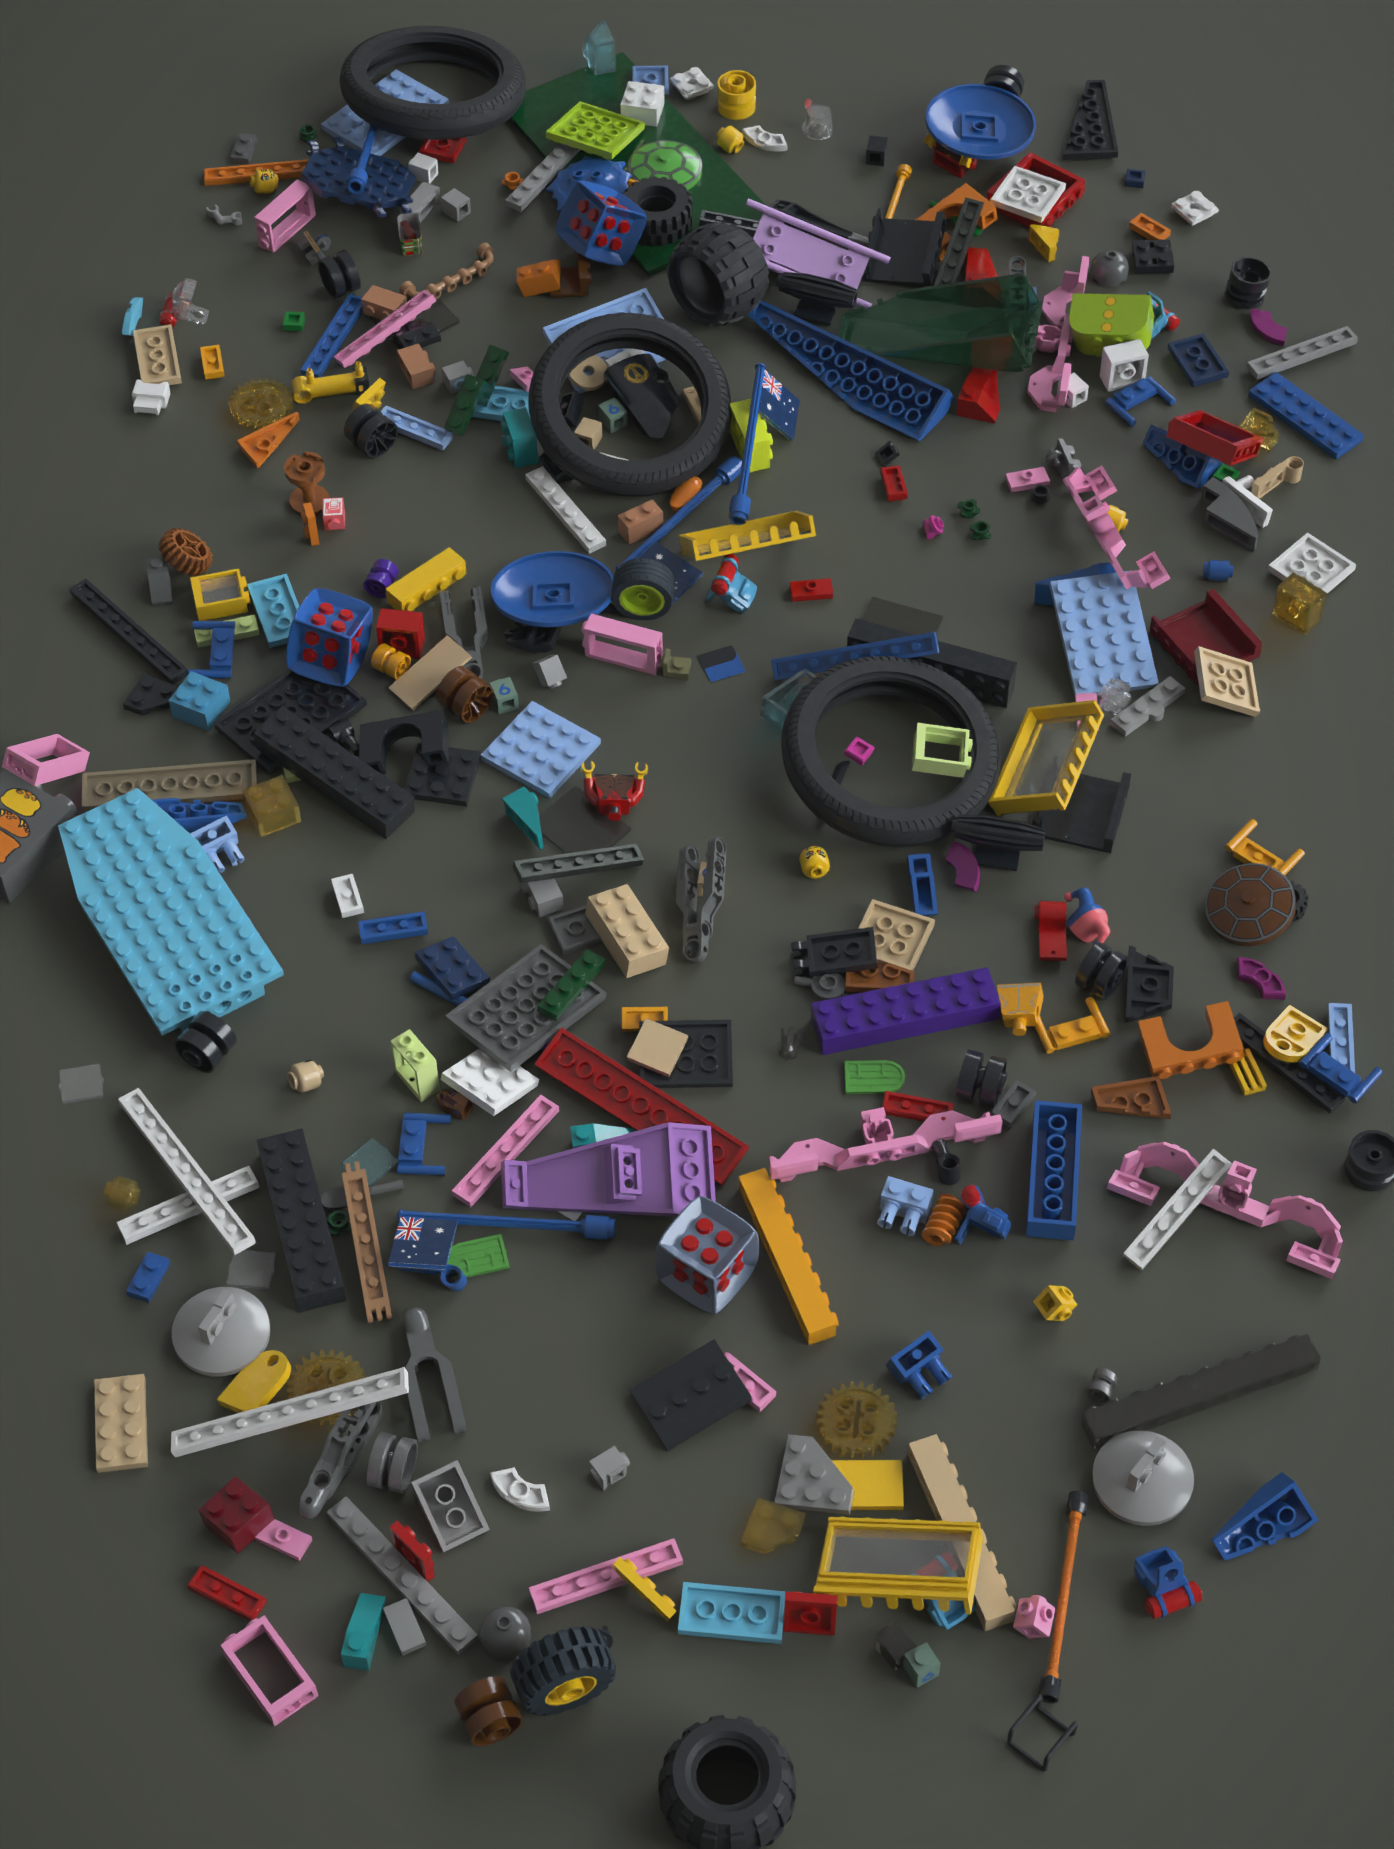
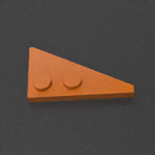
M299 413L290 414L238 439V447L253 465L259 468L300 421Z

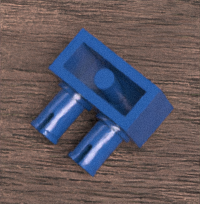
M927 1331L899 1351L886 1364V1367L899 1384L908 1382L921 1400L933 1392V1389L920 1374L923 1368H928L940 1386L953 1377L939 1360L944 1349L930 1331Z

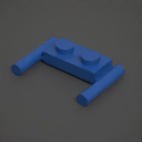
M1149 376L1114 393L1113 398L1109 397L1105 404L1133 427L1137 421L1126 410L1156 394L1160 395L1171 406L1175 404L1176 399Z
M193 621V629L213 630L210 670L189 669L188 675L192 671L208 678L232 677L235 621Z
M1325 1033L1302 1058L1299 1065L1303 1069H1308L1312 1074L1348 1097L1352 1103H1357L1383 1074V1071L1379 1067H1375L1363 1082L1360 1081L1361 1077L1324 1051L1322 1052L1333 1040L1331 1034Z
M404 1113L398 1156V1174L445 1175V1166L422 1164L427 1123L451 1124V1114Z

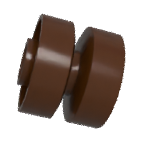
M458 666L448 672L442 679L437 689L436 699L438 703L449 711H453L461 720L466 723H472L487 711L492 702L494 690L491 685L478 678L464 666Z
M494 1676L479 1680L462 1690L454 1700L461 1720L466 1722L465 1729L474 1746H487L501 1741L517 1731L523 1723V1718L516 1703L511 1701L512 1694L503 1677Z

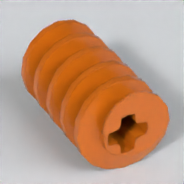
M940 1194L936 1206L929 1216V1221L922 1231L923 1239L930 1245L937 1247L942 1246L943 1243H951L952 1236L956 1233L955 1228L959 1226V1221L963 1218L962 1213L966 1212V1206L950 1194Z

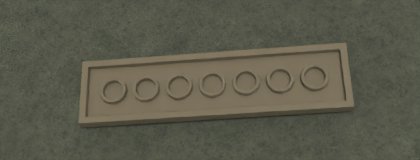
M256 759L82 773L83 812H88L136 788L140 789L151 800L180 798V802L193 803V799L205 803L257 798Z

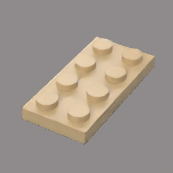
M172 325L133 330L141 381L151 384H160L162 382H168L169 385L181 384L182 380Z
M144 1374L94 1379L97 1472L148 1467L146 1383Z

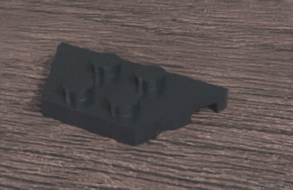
M1129 946L1125 1022H1132L1172 1009L1174 967L1165 962H1160L1149 954L1146 957L1136 952V947Z

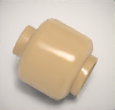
M306 1060L292 1065L287 1077L291 1088L303 1093L320 1087L324 1072L320 1065H317L312 1060Z

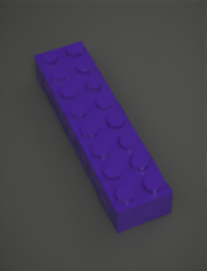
M986 967L811 1003V1021L822 1055L997 1020L1000 1015L1001 1003L989 969Z

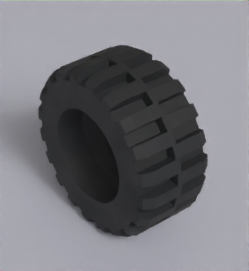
M657 176L649 179L642 178L641 181L632 183L623 193L637 204L647 216L644 230L639 239L641 244H651V246L661 244V246H665L670 242L671 244L675 243L678 238H683L685 233L687 234L692 225L691 194L684 185L678 184L676 180H669L667 177L657 178ZM661 210L662 212H649V211Z

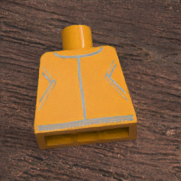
M1041 983L997 985L1005 1027H1012V1033L1016 1036L1025 1035L1026 1027L1036 1026L1040 1016L1044 998Z

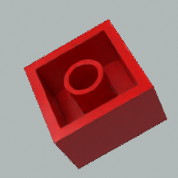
M381 608L376 625L378 646L385 643L396 649V653L401 651L409 655L410 658L421 659L425 644L422 613Z

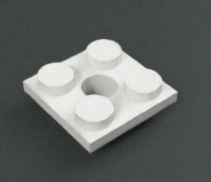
M693 67L684 73H677L670 78V82L686 100L708 93L709 90L714 89V85L698 67Z
M1193 191L1191 194L1171 203V207L1192 226L1219 212L1214 203L1205 198L1200 191Z

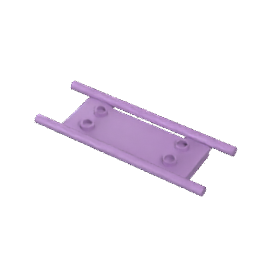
M749 198L745 205L763 213L753 239L760 247L768 269L782 275L783 272L808 273L834 279L857 289L870 257L885 264H888L891 258ZM784 222L794 225L798 228L806 230L820 237H823L844 247H847L848 250L838 247L834 244L826 242L812 235H809L795 228H792L788 225H785ZM857 298L855 305L869 311L872 303Z

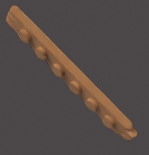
M355 1161L356 1170L351 1171L350 1163H345L346 1172H342L367 1319L368 1323H372V1313L377 1314L378 1321H382V1311H386L387 1320L392 1319L366 1170L365 1168L360 1169L359 1161Z

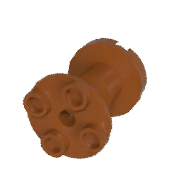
M306 451L303 452V455L299 456L293 454L284 464L285 477L290 483L298 486L289 497L290 508L301 514L304 512L303 504L311 502L316 517L319 515V512L323 511V498H329V493L326 489L317 485L325 475V464L321 456L314 452Z

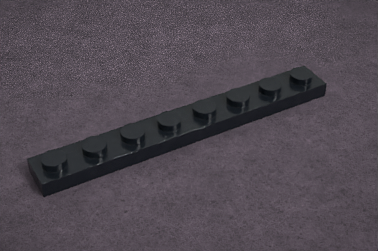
M84 579L69 589L70 594L169 683L175 684L188 675V668L90 581Z

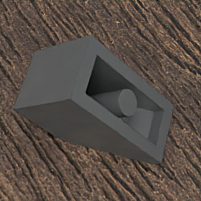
M164 557L147 559L152 606L173 604L169 563L165 562Z

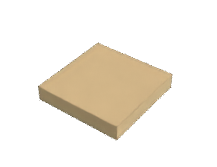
M646 1018L627 1055V1060L670 1077L688 1040V1035Z

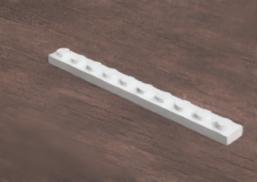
M137 1088L120 1097L118 1100L121 1107L234 1255L256 1243L254 1236L141 1090Z
M405 1367L173 1431L171 1433V1453L174 1457H179L409 1393L408 1372Z

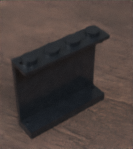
M878 208L877 214L872 220L873 229L869 232L868 236L869 245L866 247L891 258L889 263L885 264L870 257L863 273L865 281L932 286L947 226L945 213L937 212L935 221L883 218L881 209Z
M1055 757L1053 765L1048 766L1046 777L1049 779L1048 782H1043L1041 793H1052L1061 772V769H1058V757ZM1123 772L1121 782L1080 774L1066 809L1062 811L1059 808L1039 811L1038 814H1034L1032 825L1046 829L1045 839L1112 853L1132 774Z

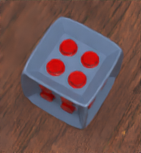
M698 1196L681 1211L662 1235L655 1250L656 1274L665 1286L683 1299L705 1312L717 1314L732 1300L752 1274L759 1257L758 1234L749 1223L709 1198Z

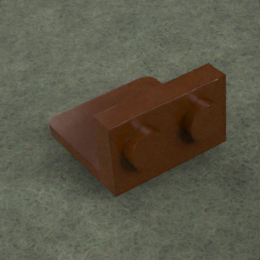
M577 253L578 267L561 268L560 289L550 291V296L555 298L588 295V284H592L591 273H587V271H590V260H586L585 256Z

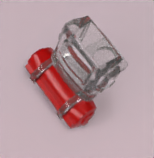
M185 278L183 282L177 285L174 291L165 297V304L159 315L161 326L171 324L173 328L178 320H188L201 325L206 324L209 310L192 304L197 281ZM190 312H200L203 314V318H196Z

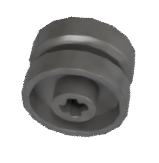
M381 1432L375 1440L367 1470L368 1486L382 1489L388 1483L390 1491L404 1494L410 1485L418 1454L417 1440L402 1437L397 1442L396 1435Z

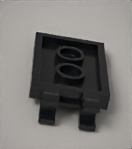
M873 927L807 935V941L791 943L793 958L797 959L793 960L795 977L804 976L808 972H810V977L878 968ZM805 955V960H800V959H799V958H802V957Z

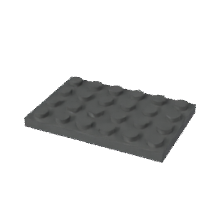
M540 944L445 1015V1022L508 1071L512 1072L551 1042L561 1027L566 1030L604 1001L607 993L591 981L557 1021L537 1012V1005L571 968L569 964Z

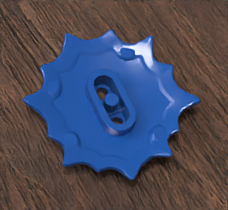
M585 156L582 160L570 164L568 168L558 171L556 174L557 178L546 188V192L553 193L552 200L557 201L556 211L560 212L577 182L587 181L603 185L623 194L628 188L627 183L632 175L623 170V167L626 165L624 161L615 162L609 159Z

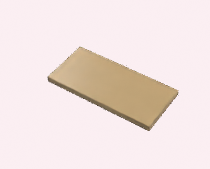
M447 635L389 687V690L409 708L414 710L438 689L442 679L448 672L458 666L465 665L472 657Z

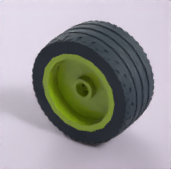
M648 558L631 559L622 563L616 569L613 577L611 594L614 607L624 616L635 620H653L664 616L671 609L674 599L675 580L672 571L659 561Z

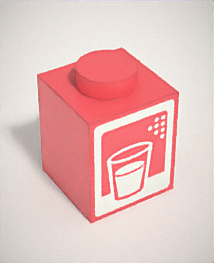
M343 497L323 498L325 530L345 529Z

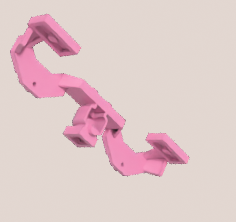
M1082 256L1080 273L1064 271L1062 285L1044 296L1042 313L1051 325L1039 326L1031 324L1027 346L1028 352H1035V347H1038L1042 352L1048 353L1058 350V356L1053 366L1047 365L1030 376L1027 393L1042 411L1056 413L1058 407L1065 405L1071 364L1064 362L1065 356H1070L1071 345L1068 343H1072L1073 338L1070 331L1069 316H1067L1065 310L1066 304L1072 301L1073 293L1084 294L1089 267V257ZM1062 378L1060 391L1054 397L1051 394L1052 385Z
M1102 465L1086 475L1083 474L1080 467H1076L1069 476L1063 479L1064 484L1084 516L1087 525L1094 533L1126 590L1131 587H1151L1154 589L1171 579L1155 552L1136 561L1140 568L1139 570L1129 572L1122 570L1116 557L1126 544L1107 513L1110 509L1106 501L1104 503L1101 502L1104 498L1115 493L1117 489ZM1094 491L1096 495L1085 502H1082L1078 493Z
M884 1107L861 1112L860 1126L866 1145L843 1149L819 1138L794 1142L780 1159L774 1156L769 1157V1173L771 1180L779 1179L781 1183L791 1181L798 1174L817 1171L818 1166L824 1165L840 1171L928 1153L932 1149L931 1145L935 1140H938V1142H940V1139H954L955 1142L965 1140L972 1143L985 1141L986 1137L1001 1133L1002 1118L1000 1114L990 1116V1113L987 1112L979 1119H973L952 1110L930 1115L911 1136L893 1139L894 1132L890 1120L886 1119Z
M1160 1142L1141 1145L1137 1150L1124 1155L1120 1171L1115 1170L1108 1182L1107 1189L1151 1206L1158 1195L1160 1187L1139 1179L1144 1168L1161 1167L1178 1174L1185 1182L1199 1166V1163L1195 1158L1191 1157L1187 1150L1180 1148L1176 1144ZM1234 1160L1221 1187L1215 1185L1200 1203L1259 1227L1291 1219L1314 1228L1322 1239L1319 1249L1316 1250L1295 1241L1286 1261L1333 1279L1341 1260L1337 1256L1343 1242L1339 1232L1341 1226L1333 1215L1326 1210L1323 1204L1316 1202L1312 1198H1305L1300 1195L1273 1199L1270 1206L1249 1198L1252 1189L1251 1182L1255 1177L1257 1169Z

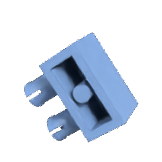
M227 815L190 833L199 841L220 874L225 870V867L216 854L225 851L233 866L238 865L237 860L239 863L245 860L236 845L238 844L237 832Z
M888 1176L881 1193L880 1210L882 1212L877 1224L883 1228L886 1221L885 1229H890L895 1215L904 1217L900 1231L906 1235L909 1227L908 1236H913L918 1222L926 1223L932 1207L934 1190Z

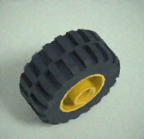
M582 1626L581 1628L570 1627L568 1630L562 1629L552 1635L548 1634L543 1639L531 1643L528 1648H524L520 1655L515 1657L511 1665L510 1676L523 1708L537 1716L541 1714L543 1716H550L553 1713L560 1714L563 1711L572 1710L601 1695V1692L606 1690L610 1683L614 1681L616 1665L603 1634L588 1626Z

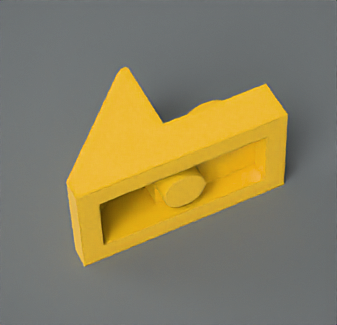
M1030 225L1029 241L1048 262L1054 261L1059 230L1041 225Z

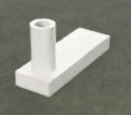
M1247 475L1238 481H1235L1230 476L1224 478L1222 483L1243 501L1255 523L1262 528L1267 526L1273 509L1247 490L1252 487L1253 477Z

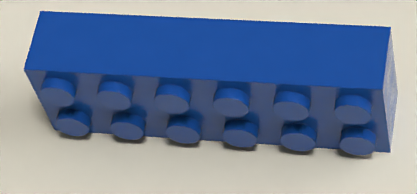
M1035 1100L1032 1122L1026 1236L1074 1241L1077 1220L1082 1104Z

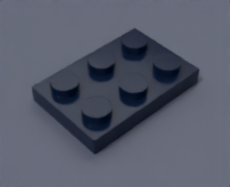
M1204 333L1168 343L1167 349L1192 387L1228 378V369Z
M454 936L415 952V959L450 1000L490 983V977Z

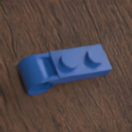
M447 1264L446 1270L396 1267L401 1271L441 1276V1281L444 1285L454 1292L462 1290L467 1283L466 1275L455 1265ZM454 1273H458V1280L455 1283H449V1277Z

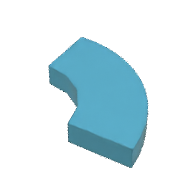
M134 297L130 301L129 306L131 308H128L127 312H125L122 335L134 336L133 330H135L139 318L142 317L143 298Z

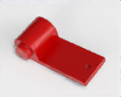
M1039 901L1038 905H1034V919H1038L1040 960L1067 961L1066 902Z

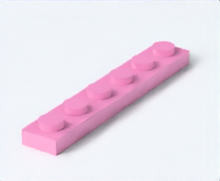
M423 290L334 355L333 358L336 363L344 368L351 366L355 363L356 359L369 353L371 348L384 342L386 337L399 331L401 326L414 320L416 315L429 309L431 304L436 302L435 297L428 291Z
M540 1095L452 1190V1196L471 1208L501 1175V1162L503 1160H515L559 1112V1106Z
M674 1538L620 1556L623 1560L629 1559L637 1567L635 1572L642 1578L683 1565V1559ZM619 1557L529 1587V1593L537 1614L627 1584L611 1568L612 1564Z

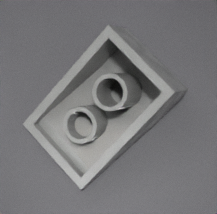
M458 1460L410 1482L419 1505L443 1552L490 1530Z

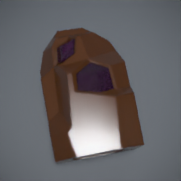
M443 1089L436 1095L439 1107L446 1114H451L455 1119H465L475 1105L474 1102L455 1089Z

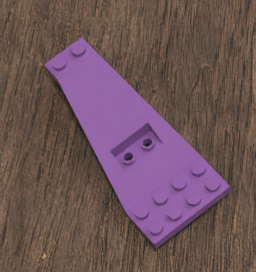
M667 1122L527 1162L503 1160L501 1162L503 1208L677 1217L698 1196H703L716 1202L711 1126ZM623 1159L628 1162V1165L624 1164ZM624 1182L629 1184V1188L625 1186Z

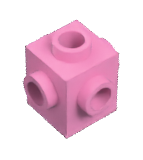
M1032 1595L1030 1598H1020L1013 1627L1028 1639L1049 1637L1055 1607L1039 1595Z

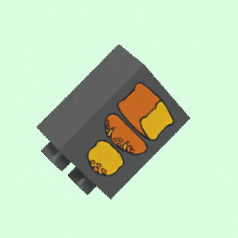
M6 769L0 774V899L10 904L64 850L58 825L75 818L74 814L77 812V808L67 796L58 793L53 797L43 790L41 784L34 786Z

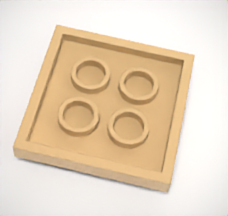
M1198 646L1194 654L1201 700L1256 717L1260 713L1252 663Z
M872 899L859 928H874L877 962L885 965L890 963L914 971L934 928L935 919Z

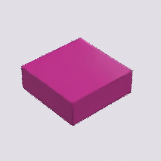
M856 736L845 749L844 755L862 766L874 752L875 747Z

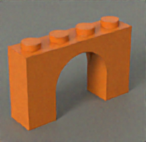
M965 183L915 220L935 221L937 212H944L946 219L959 216L965 197L984 202L977 225L984 230L997 220V211L995 205ZM946 232L938 258L939 261L944 259L951 236Z
M1225 1001L1206 1006L1205 1018L1212 1038L1205 1047L1196 1051H1183L1173 1046L1167 1038L1161 1016L1138 1021V1033L1151 1076H1159L1160 1079H1166L1174 1074H1188L1196 1069H1211L1219 1064H1233L1243 1059L1244 1048L1229 1002Z

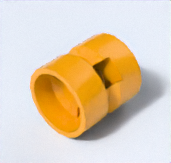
M385 643L377 647L371 659L372 668L386 673L396 680L409 670L411 664L409 655L401 651L396 653V649Z

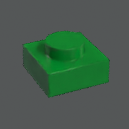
M286 311L283 330L303 331L305 312Z
M1222 463L1213 477L1223 482L1224 478L1230 476L1236 481L1239 478L1240 471Z

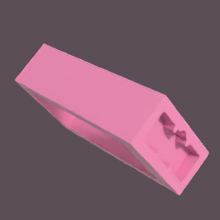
M297 179L254 217L258 244L262 249L274 253L316 216L313 190L306 183ZM296 204V209L272 230L271 225Z
M591 614L588 621H584L581 631L584 633L582 646L585 647L586 657L652 675L657 674L660 668V658L663 656L662 632ZM595 635L647 649V654L595 640Z
M54 734L7 747L2 767L36 786L84 772L90 752L59 734ZM50 755L58 757L42 763L36 760Z
M265 1615L259 1619H253L242 1631L229 1635L220 1645L224 1657L274 1726L318 1697L316 1685ZM264 1632L267 1633L302 1682V1684L273 1704H270L234 1653Z

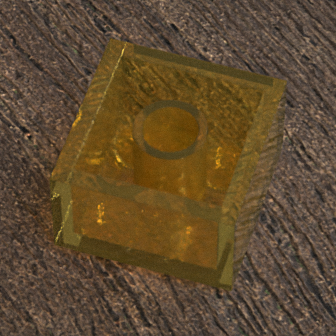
M1293 572L1278 586L1272 614L1307 635L1322 619L1327 592Z
M283 775L242 790L245 807L261 837L302 822L299 805Z

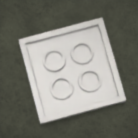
M1014 166L992 196L990 202L1000 209L1042 223L1064 192L1066 183Z
M1306 533L1270 563L1268 571L1317 603L1355 570L1356 564L1311 534Z
M480 1048L444 1071L441 1076L443 1082L492 1116H495L538 1086L539 1082L537 1077L521 1066H518L512 1072L508 1071Z

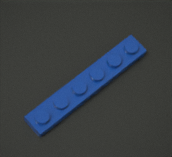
M352 294L347 296L300 370L301 376L306 377V370L308 368L312 369L314 378L323 375L333 356L337 353L363 312L361 301L363 297Z

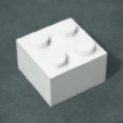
M628 81L621 102V115L645 122L647 126L657 127L665 103L664 86Z
M1140 339L1103 347L1100 378L1108 392L1123 389L1142 378H1146L1149 355Z

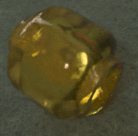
M121 1176L115 1177L112 1182L108 1181L104 1189V1195L107 1196L108 1204L124 1210L136 1206L141 1193V1188H138V1183L135 1180Z

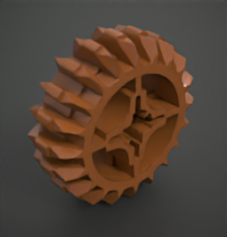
M174 527L168 529L158 544L160 546L158 550L161 552V556L165 558V562L177 569V572L181 571L184 575L188 574L191 577L203 575L213 561L210 547L206 546V542H203L200 539L201 537H197L195 533H190L188 529L183 530L180 527L178 529Z

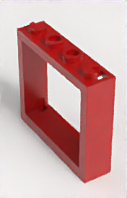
M1030 152L1015 166L1066 183L1065 188L1068 190L1059 197L1042 223L996 207V211L1028 228L1032 224L1051 227L1057 218H1061L1068 208L1070 209L1079 198H1082L1085 191V179ZM1010 171L987 191L986 199L990 201Z
M1202 410L1171 419L1168 423L1169 427L1166 435L1170 439L1230 466L1257 457L1264 438Z

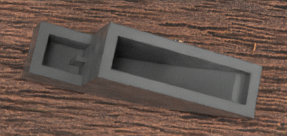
M1212 477L1203 486L1201 500L1209 504L1205 511L1203 523L1254 552L1258 541V531L1250 511L1230 488Z

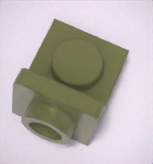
M666 648L665 656L660 658V668H663V677L689 680L691 658L671 656L670 649Z

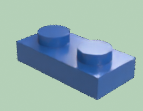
M147 1251L126 1290L127 1295L150 1303L171 1264L169 1258Z

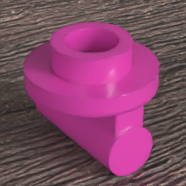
M931 515L929 519L923 521L927 539H933L935 535L943 533L942 528L944 524L939 517Z

